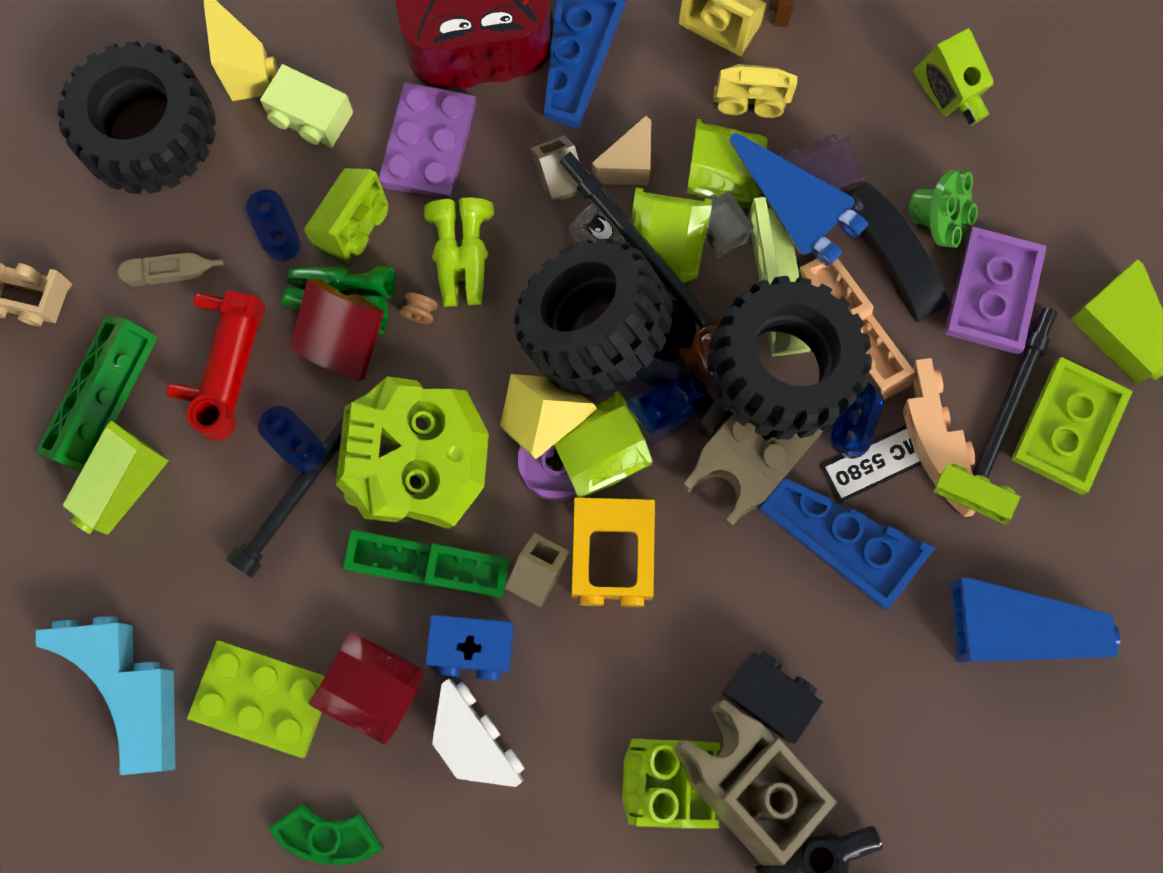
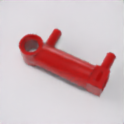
M226 290L224 297L198 292L193 299L195 307L217 311L221 315L200 387L171 382L166 388L168 397L190 401L186 414L188 423L194 430L212 441L226 439L233 433L236 427L235 408L257 331L261 326L266 306L258 296ZM212 411H219L217 421L211 425H205L206 416Z

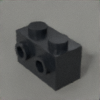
M763 651L760 655L755 652L748 654L721 694L786 742L796 744L823 704V701L815 696L817 689L799 676H796L793 680L780 671L783 664L769 653Z

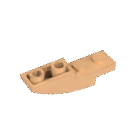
M932 358L916 360L913 366L915 374L912 381L916 398L907 399L903 408L907 431L914 450L935 486L946 464L962 466L966 469L967 473L973 475L971 465L975 464V453L972 443L965 441L963 430L947 432V430L951 429V418L948 407L941 406L939 393L943 392L940 370L934 371ZM947 499L964 517L973 516L976 512Z

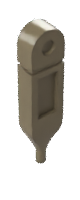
M194 253L131 259L120 264L118 275L124 283L132 287L193 280L214 266H223L224 260H211Z

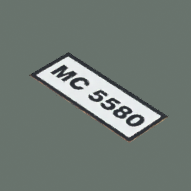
M905 425L820 466L839 503H842L922 464L914 450Z

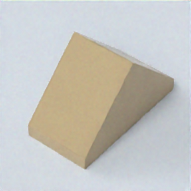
M645 116L592 162V173H595L603 184H649L651 120Z

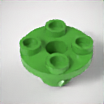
M949 170L940 178L935 189L919 188L911 196L909 202L911 221L930 228L932 237L939 246L958 247L967 226H973L976 222L978 208L975 203H972V173Z

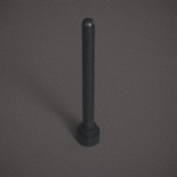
M343 418L247 545L243 543L239 549L235 547L227 557V562L249 577H254L262 566L259 564L263 558L261 552L340 448Z

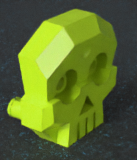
M387 376L363 397L344 407L336 486L345 493L343 494L345 501L349 505L357 507L364 519L398 522L406 516L448 529L455 526L483 490L485 484L489 433L468 392L457 389H423L417 380ZM416 418H422L426 421V430L417 428ZM380 441L392 451L379 458ZM411 476H417L421 480L420 489H415L410 485Z

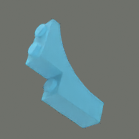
M116 616L93 618V625L78 626L77 620H62L52 622V629L36 630V647L59 654L77 665L96 684L105 698L116 726L119 743L120 775L176 770L174 670L160 669V662L135 663L133 671V626L119 623Z

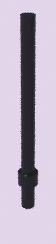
M571 152L566 154L559 163L577 182V190L586 200L591 199L631 247L637 248L645 256L661 282L701 328L707 325L716 326L717 322L602 189L604 184L595 173L589 174Z
M1044 307L1033 332L1027 334L1023 356L972 473L974 476L981 475L988 478L1037 361L1040 356L1045 355L1049 346L1050 339L1048 335L1058 314L1052 308Z

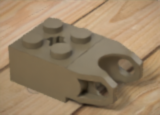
M734 412L702 449L694 472L686 480L682 488L690 493L695 486L713 477L729 481L734 487L736 501L731 514L724 523L732 528L741 516L761 506L821 435L822 430L818 429L812 436L800 438L796 433L790 440L778 439L776 432L771 431L775 436L766 440L762 435L755 433V425L748 422L745 426H742L734 420L738 415Z
M726 700L716 702L711 711L723 736V748L717 757H713L706 751L698 749L688 740L682 743L679 742L673 749L684 766L691 786L762 865H785L837 802L779 738L775 739L760 722L744 715Z

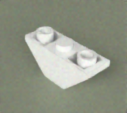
M446 680L441 686L432 741L433 746L457 779L517 787L524 781L520 772L525 767L511 748L504 752L495 740L501 734L487 715L480 719L471 706L476 702V699L464 682L461 681L456 685L453 680Z

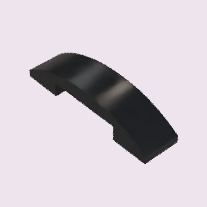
M868 182L847 192L846 194L855 200L851 210L862 216L869 224L862 231L899 285L896 293L915 321L919 322L948 305L950 300L935 266L915 233L895 207Z

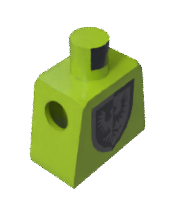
M967 28L937 44L912 72L943 116L946 117L960 109L969 126H972L990 115L980 96L993 85V78L970 28Z

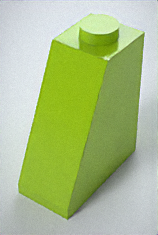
M1137 259L1070 319L1136 385L1148 377L1155 381L1163 375V309L1144 264Z
M110 421L63 504L67 510L74 514L70 521L88 534L96 530L108 535L169 460L140 438L115 422Z

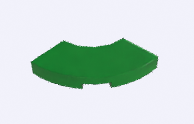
M306 803L301 804L267 828L273 838L287 851L303 860L333 866L352 864L369 858L385 848L363 813L347 820H330L317 815Z

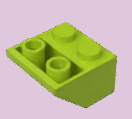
M343 169L304 228L311 244L347 264L351 263L355 255L359 256L363 253L368 244V235L375 225L378 226L384 221L388 212V202L377 173L371 169Z

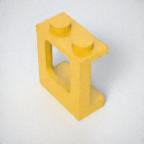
M575 498L572 598H580V605L603 606L604 599H619L620 606L644 607V600H652L654 597L655 500ZM593 532H632L637 536V583L634 587H595L590 584L589 544L590 536Z

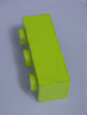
M946 464L933 490L934 493L1005 525L1011 520L1021 496L1015 494L1013 489L1006 486L998 487L990 483L991 481L981 475H971L966 472L965 468L956 464Z

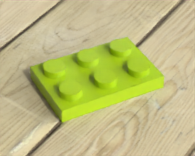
M1063 357L1058 358L1050 371L1011 457V461L1080 495L1089 493L1133 391Z
M217 640L187 719L300 758H305L322 713L308 705V702L314 696L325 676Z

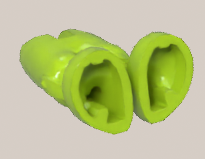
M471 197L459 200L463 231L460 247H458L455 240L456 203L451 199H440L430 202L424 207L425 220L436 226L439 241L434 247L432 259L437 265L443 307L458 306V282L466 281L465 290L468 305H482L485 259H487L488 251L484 242L479 239L481 223L490 220L494 215V205L488 200Z

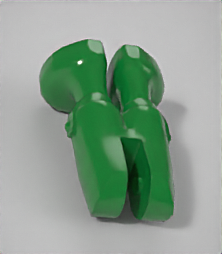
M339 265L333 266V268L296 267L288 269L286 282L301 289H285L281 299L282 306L299 311L307 280L319 278L341 293L349 290H358L372 294L361 297L384 311L378 335L385 333L389 318L385 299L393 297L396 287V275L393 267L381 265L369 272L351 274L350 270Z

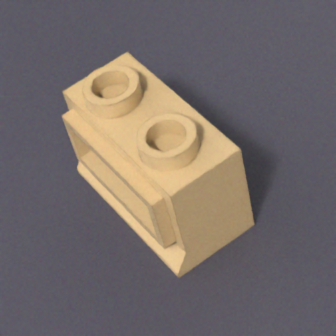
M0 263V297L5 285L43 294L39 306L0 298V318H5L8 312L19 315L17 319L29 325L41 327L43 321L56 324L66 293L71 288L72 283L57 270L50 269L48 275L45 276L26 264L18 263L16 269Z

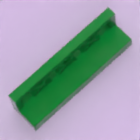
M105 316L35 453L81 472L105 427L110 421L116 422L158 336L127 319Z

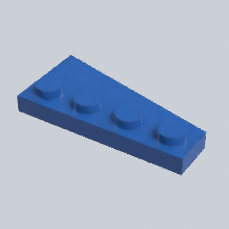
M626 0L556 1L544 119L579 130L625 10Z
M787 478L781 481L759 509L762 514L884 611L891 607L936 548L923 541L920 543L909 538L895 528L886 527L868 519L866 515L854 509L849 510L832 502L830 498Z

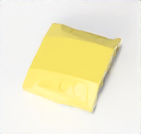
M734 65L720 70L718 83L714 88L713 102H718V110L724 114L739 115L747 111L748 104H755L754 111L758 116L775 118L784 113L787 103H791L797 86V76L777 67Z

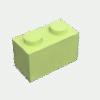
M284 64L281 65L260 99L267 113V119L272 124L281 129H287V127L294 129L308 142L318 145L320 142L331 148L353 114L346 94Z

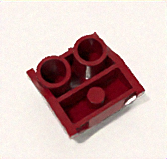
M348 630L339 652L314 696L310 698L308 705L385 745L397 730L415 697L425 670Z

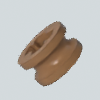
M406 293L404 296L406 306H402L399 313L414 322L431 324L434 319L431 311L437 309V302L421 294Z

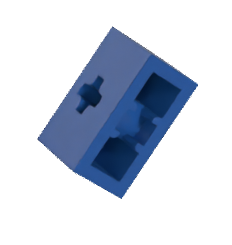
M431 615L426 665L436 667L435 675L460 677V669L477 671L476 679L500 681L501 673L510 674L515 625L513 622ZM470 638H474L475 644L481 646V653H473L472 660H467V654L460 651L461 645H468Z

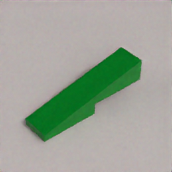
M351 529L342 571L503 598L510 559Z

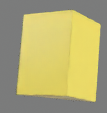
M511 374L500 426L504 432L534 459H537L594 413L597 408L594 403L582 394L565 391L562 387H557L551 383L547 377Z

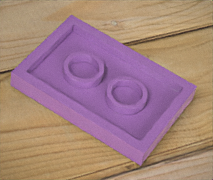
M404 82L379 175L382 188L436 199L452 200L476 107L475 96Z
M973 226L967 235L944 335L1017 355L1023 352L1047 246Z

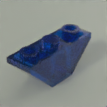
M690 373L631 398L625 407L636 420L647 447H650L670 437L710 408L715 401L708 394L705 384L697 379L693 373Z

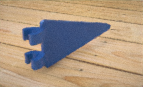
M734 133L730 137V144L763 196L766 197V201L800 254L807 255L812 251L821 263L828 266L843 252L833 242L825 238V235L838 223L842 231L853 239L869 225L862 216L851 210L855 200L850 195L739 133Z

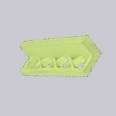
M766 197L754 198L748 219L759 281L768 280L769 284H771L775 277L788 276L790 277V282H795L799 277L794 243L773 210L767 208ZM768 332L772 357L805 353L811 350L802 340L791 334Z

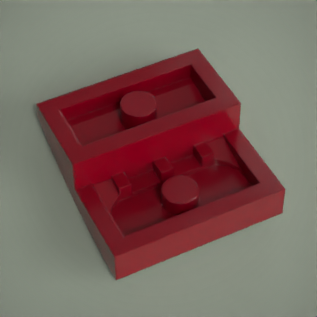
M319 278L308 279L290 349L335 373L358 381L365 380L384 311L358 294L344 295Z

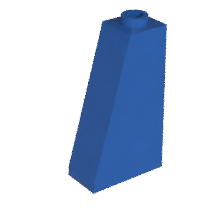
M961 578L950 582L958 663L1118 657L1117 649L1120 646V632L1118 627L1114 625L1113 615L972 578Z

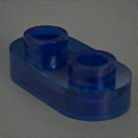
M262 189L253 193L247 201L246 211L262 248L270 258L276 261H286L293 258L300 249L301 240L281 196L270 189ZM270 203L268 209L259 210L262 204ZM276 235H285L282 241L273 242Z
M867 382L864 390L857 396V400L835 421L832 430L831 445L833 449L848 459L861 457L869 450L882 411L883 395L869 382Z
M275 406L268 409L261 416L258 424L260 435L292 468L297 471H309L320 464L325 454L323 442L289 408ZM281 420L280 424L273 428L274 424ZM305 443L303 449L296 452V448L300 444Z

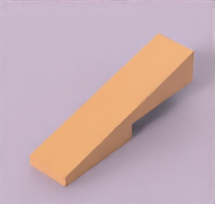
M837 258L828 266L815 259L800 267L799 273L803 278L811 279V285L819 287L822 283L832 288L831 294L838 299L843 296L851 304L848 308L853 315L858 313L864 322L861 332L862 334L867 333L869 335L872 346L865 353L870 354L872 357L871 370L866 374L868 378L867 385L877 402L880 403L910 387L915 371L872 315L874 306Z

